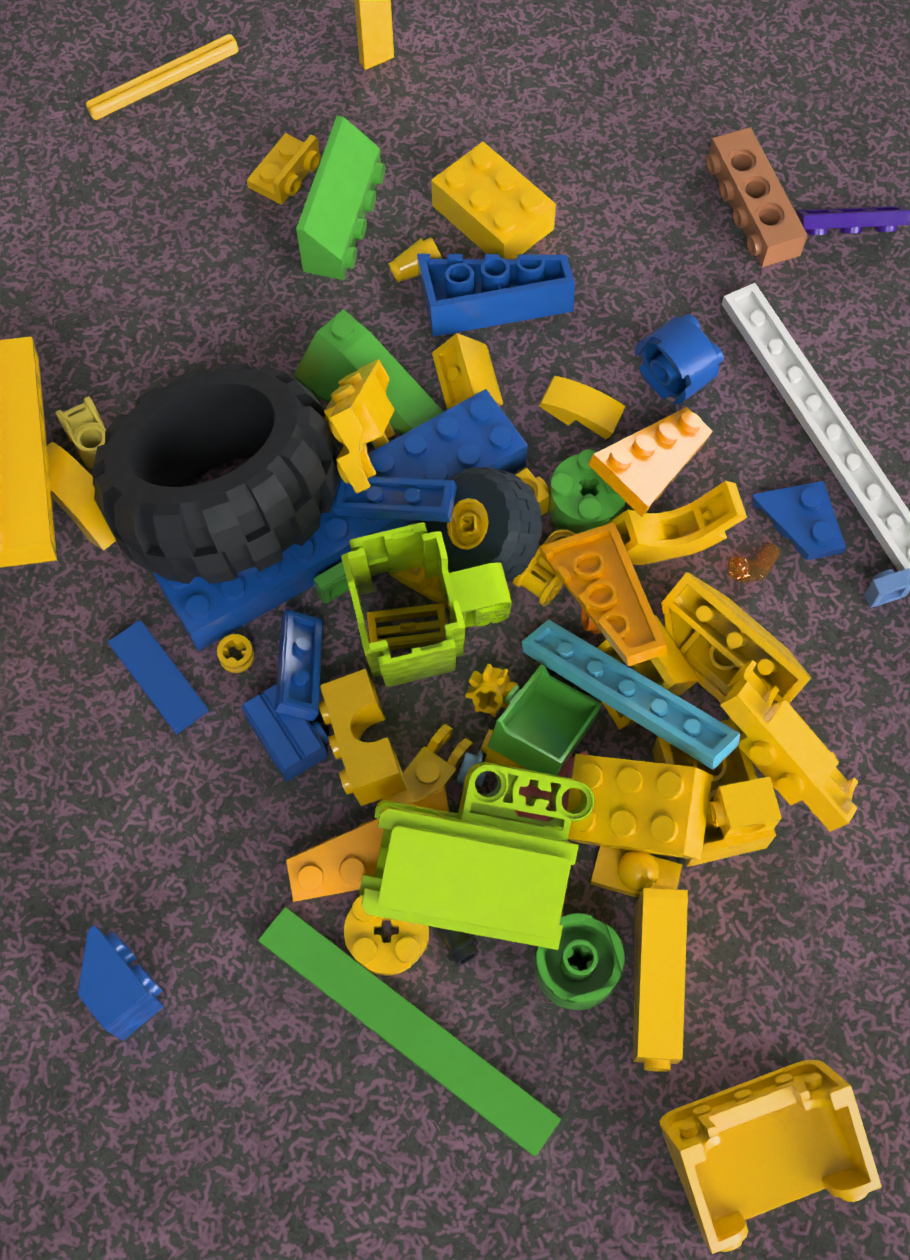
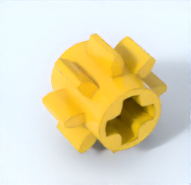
M487 664L483 674L473 671L469 679L471 686H469L465 697L472 699L476 712L490 713L492 717H496L500 707L508 708L509 704L505 702L506 697L515 685L518 686V684L510 682L508 669L493 668L491 664Z

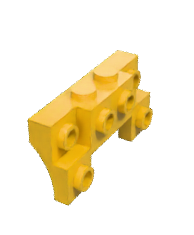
M379 359L342 378L338 382L339 388L331 394L332 399L324 410L326 414L325 420L328 423L330 432L344 445L336 459L338 472L345 483L352 485L356 494L370 488L371 485L368 478L376 475L367 452L366 443L372 442L375 449H378L389 443L388 438L395 435V431L390 423L395 409L386 395L390 377Z
M754 660L742 665L727 685L726 689L729 693L720 704L731 720L743 731L738 746L765 777L771 778L773 787L790 806L803 800L829 832L849 824L857 810V807L852 803V795L858 781L855 777L847 781L836 768L839 763L835 758L836 755L828 750L785 699L771 706L779 689L776 686L768 689L752 671L756 666Z

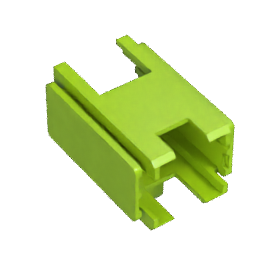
M423 522L352 539L349 541L351 552L341 555L365 656L373 677L382 675L386 687L455 671L456 657L464 655L465 628L485 626L490 622L494 624L509 618L512 601L502 563H489L449 573L448 557L441 531L427 533L425 523ZM415 567H424L426 579L438 576L444 601L448 600L450 624L445 625V641L421 648L411 649V654L391 658L387 640L370 643L360 595L375 592L371 575L387 571L395 574L399 571Z
M479 762L474 764L465 776L458 814L384 799L376 805L374 818L379 819L377 827L383 828L384 831L375 876L362 875L359 890L360 896L363 899L361 902L362 908L367 915L558 950L563 925L560 924L570 868L571 865H575L579 846L567 841L571 821L585 819L592 812L594 807L592 790L586 784L572 778L496 763ZM485 771L494 772L497 777L496 788L489 794L478 793L475 787L477 777ZM530 780H532L533 786L550 792L549 800L544 797L531 795L528 802H526V797L519 793V789L521 786L527 787ZM577 788L581 793L580 805L574 810L566 811L562 806V796L568 789ZM514 810L552 818L544 821L518 816Z

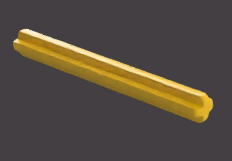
M231 34L222 36L88 100L86 108L94 120L101 119L238 52L237 42Z

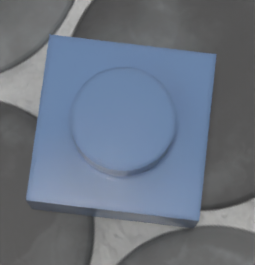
M908 568L896 573L893 569L875 575L864 594L870 608L906 597L910 591V569Z

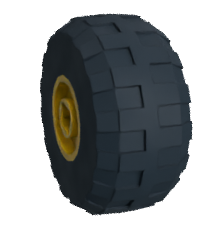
M471 467L458 474L456 473L448 479L454 480L457 485L451 522L429 521L427 533L441 531L448 557L449 573L498 562L502 563L508 583L526 570L538 550L542 534L539 502H537L530 486L512 473L489 467Z

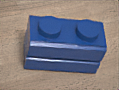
M276 685L264 691L262 695H257L245 702L241 708L248 723L287 782L328 757L324 744L329 742V739L318 721L310 724L306 719L275 712Z

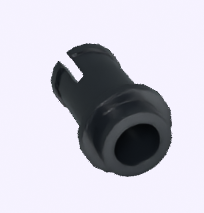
M434 927L449 951L447 954L449 961H455L457 966H461L478 955L479 951L476 948L478 942L476 938H470L468 933Z

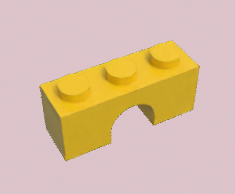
M363 669L320 685L324 700L319 702V709L325 724H332L334 735L328 736L335 758H342L345 769L339 771V776L346 794L354 793L359 804L363 806L407 790L397 754L389 738L386 737L369 743L360 741L361 735L369 726L385 720L375 686L367 670Z

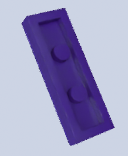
M902 206L796 210V214L807 235L827 234V229L840 228L841 233L854 234L861 233L862 227L874 226L875 231L893 232L897 231V225H909L910 210Z

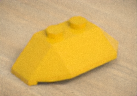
M689 572L685 573L662 601L665 629L698 677L699 681L697 682L720 703L729 693L726 689L727 685L741 666L751 660H754L756 663L752 671L768 689L774 686L779 689L771 706L784 699L790 703L810 681V675L787 647L731 599Z

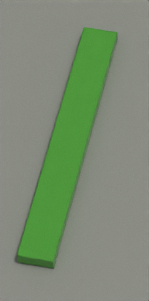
M283 908L258 940L266 949L534 1158L561 1121L557 1115L288 908Z

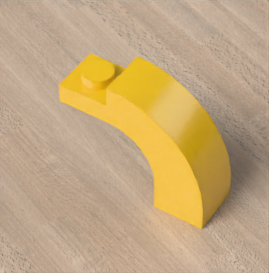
M52 441L47 445L51 497L70 516L92 544L105 550L116 539L94 500L95 488L93 486V477L67 451Z
M725 481L697 500L681 508L662 513H645L643 517L636 511L628 509L607 524L615 522L632 564L645 565L691 555L707 549L726 539L725 531L747 518L736 483Z

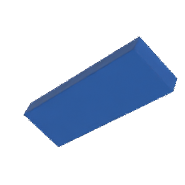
M373 476L368 478L371 485L370 488L356 494L352 485L345 483L340 477L333 508L337 516L451 522L457 490L454 480Z
M288 609L281 616L275 712L314 721L319 714L323 619Z
M141 620L108 641L111 649L175 734H178L209 712L207 706Z

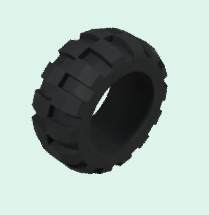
M247 363L222 364L219 370L203 372L202 368L176 376L178 381L162 389L156 386L136 399V407L128 414H119L105 431V444L97 447L93 464L94 500L120 549L136 564L151 573L155 572L166 580L190 584L195 577H202L209 584L237 580L238 572L256 567L258 572L283 560L282 552L293 544L303 546L319 529L321 513H330L340 478L336 460L339 453L328 423L325 420L326 415L323 407L315 396L299 381L293 380L284 371L266 365L259 370H253ZM252 457L243 465L224 476L205 483L183 487L195 476L213 466L234 459Z

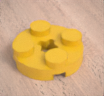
M361 896L358 897L347 914L344 924L345 943L352 957L369 972L377 975H396L409 969L411 965L418 961L427 948L429 926L367 915L361 905L363 899ZM385 920L391 921L392 927L399 926V934L392 935L391 942L384 943L381 935L374 934L375 928L382 927Z

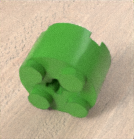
M583 450L580 454L567 458L553 473L549 493V513L553 524L558 530H569L579 534L606 525L624 512L626 501L588 465L593 454L597 452L595 450Z
M587 914L566 915L560 919V924L563 925L559 949L537 947L534 960L535 977L542 992L556 1006L570 1010H586L604 1002L615 989L622 975L625 963L624 949L617 933L609 925ZM573 954H577L580 960H588L583 971H579L577 966H570L569 963Z

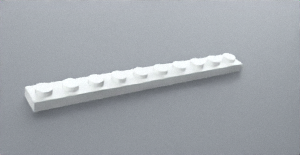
M756 283L725 295L722 306L898 572L910 569V511Z

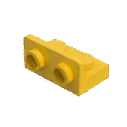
M285 133L247 179L248 188L283 205L289 196L297 194L302 180L308 172H314L319 166L321 154L319 152L318 138L310 135L305 142H302Z

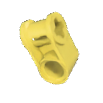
M88 396L84 398V403L65 412L58 410L55 413L70 442H73L83 463L88 468L93 469L97 447L105 444L106 429L93 401Z

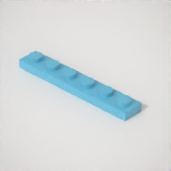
M549 619L522 641L523 653L712 770L739 745L740 733Z

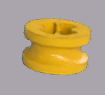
M231 634L219 642L217 656L221 666L226 671L241 673L252 665L254 651L250 641L245 636ZM231 647H235L237 650L246 649V651H241L243 655L241 660L237 661L234 657L226 659L225 656H230L228 650Z

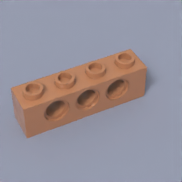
M752 128L712 138L709 154L706 155V166L710 175H715L719 182V191L723 201H729L733 209L734 223L738 229H743L747 237V248L751 256L757 257L761 267L801 256L808 235Z

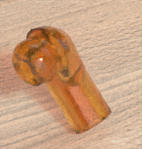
M765 543L757 557L753 560H747L746 557L740 559L739 556H735L728 563L729 576L739 583L764 580L782 552L775 544Z

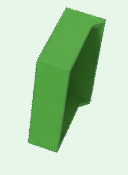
M541 664L522 690L519 689V686L515 685L506 697L505 702L509 706L498 719L487 747L528 770L558 776L594 724L602 704L550 676L546 667Z

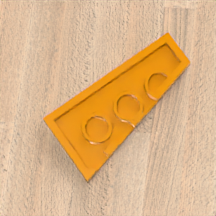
M615 522L539 546L543 559L627 666L668 654L667 644Z

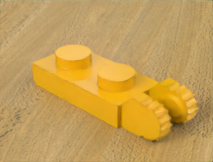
M443 724L431 738L427 748L424 746L403 772L408 789L385 797L381 801L385 799L408 804L426 797L443 787L446 788L456 775L457 767L463 761L465 753L470 752L473 742L467 738L463 739L457 744L448 761H444L436 754L450 739L453 728Z

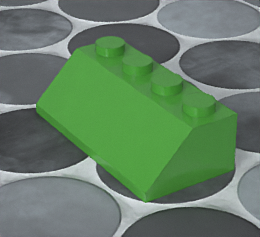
M337 116L296 228L303 272L344 280L348 268L353 269L357 259V247L355 246L357 240L364 239L367 227L365 216L367 212H373L376 202V191L374 189L376 184L382 185L385 176V164L381 163L380 148L342 116Z

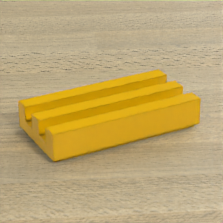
M444 603L367 612L370 643L387 640L389 650L428 646L445 641L447 619ZM438 615V620L410 622L396 626L376 628V623ZM440 630V632L378 639V637Z

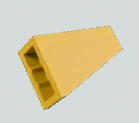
M643 888L634 906L633 1062H644V1070L671 1071V1064H678L683 1058L688 890Z

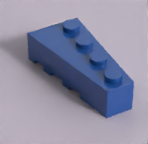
M417 254L419 283L433 337L574 311L575 280L567 255L519 254L516 260L501 258L499 254H485V259H463V254H448L447 259H430V254Z

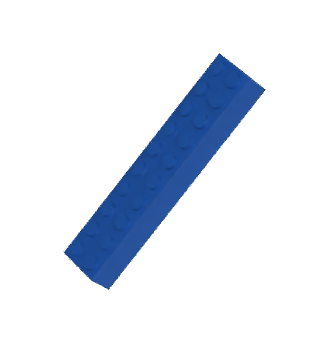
M487 389L372 451L368 455L376 471L375 476L448 480L456 473L458 474L471 467H489L514 473L526 466L527 443ZM334 499L330 513H321L319 529L303 546L293 544L282 552L283 560L258 572L256 567L238 572L237 580L209 584L202 577H195L190 584L166 580L153 572V575L162 594L197 651H200L315 585L313 578L342 562L341 555L351 552L350 540L408 525L426 523L427 521L337 516L333 510Z

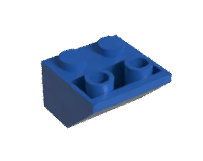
M94 925L87 932L78 996L104 1030L124 1041L164 1007L157 998L163 990L139 964H136L134 967L131 965L137 957L122 939H119L112 930L105 935Z

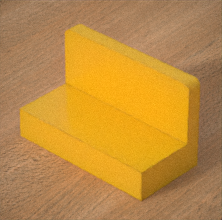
M456 333L432 352L447 410L487 389L499 407L503 405L486 344Z

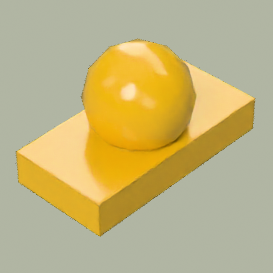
M600 846L590 885L639 898L643 888L677 890L683 864L654 857L651 853Z

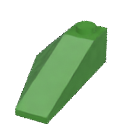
M344 309L316 332L294 373V377L319 399L329 403L332 399L331 394L339 388L338 382L342 378L379 359L390 377L386 395L395 409L390 419L394 431L405 434L444 412L372 333Z

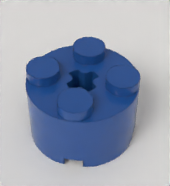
M686 314L683 317H673L638 342L635 347V357L641 354L643 364L638 368L646 383L662 399H666L668 396L676 399L672 403L676 405L683 403L714 380L719 372V364L724 360L721 349L709 341L701 331L698 320L691 314Z

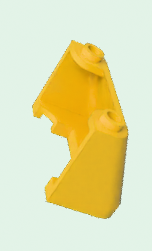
M804 1060L673 1109L662 1116L659 1121L666 1145L701 1235L712 1254L719 1251H732L738 1248L749 1232L745 1220L823 1189H826L831 1195L841 1198L843 1201L855 1202L866 1197L867 1193L882 1187L852 1087L820 1060Z

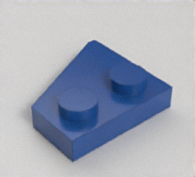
M824 481L753 494L751 499L752 505L757 510L760 508L774 522L773 527L783 537L792 541L794 548L805 560L844 553L846 546Z

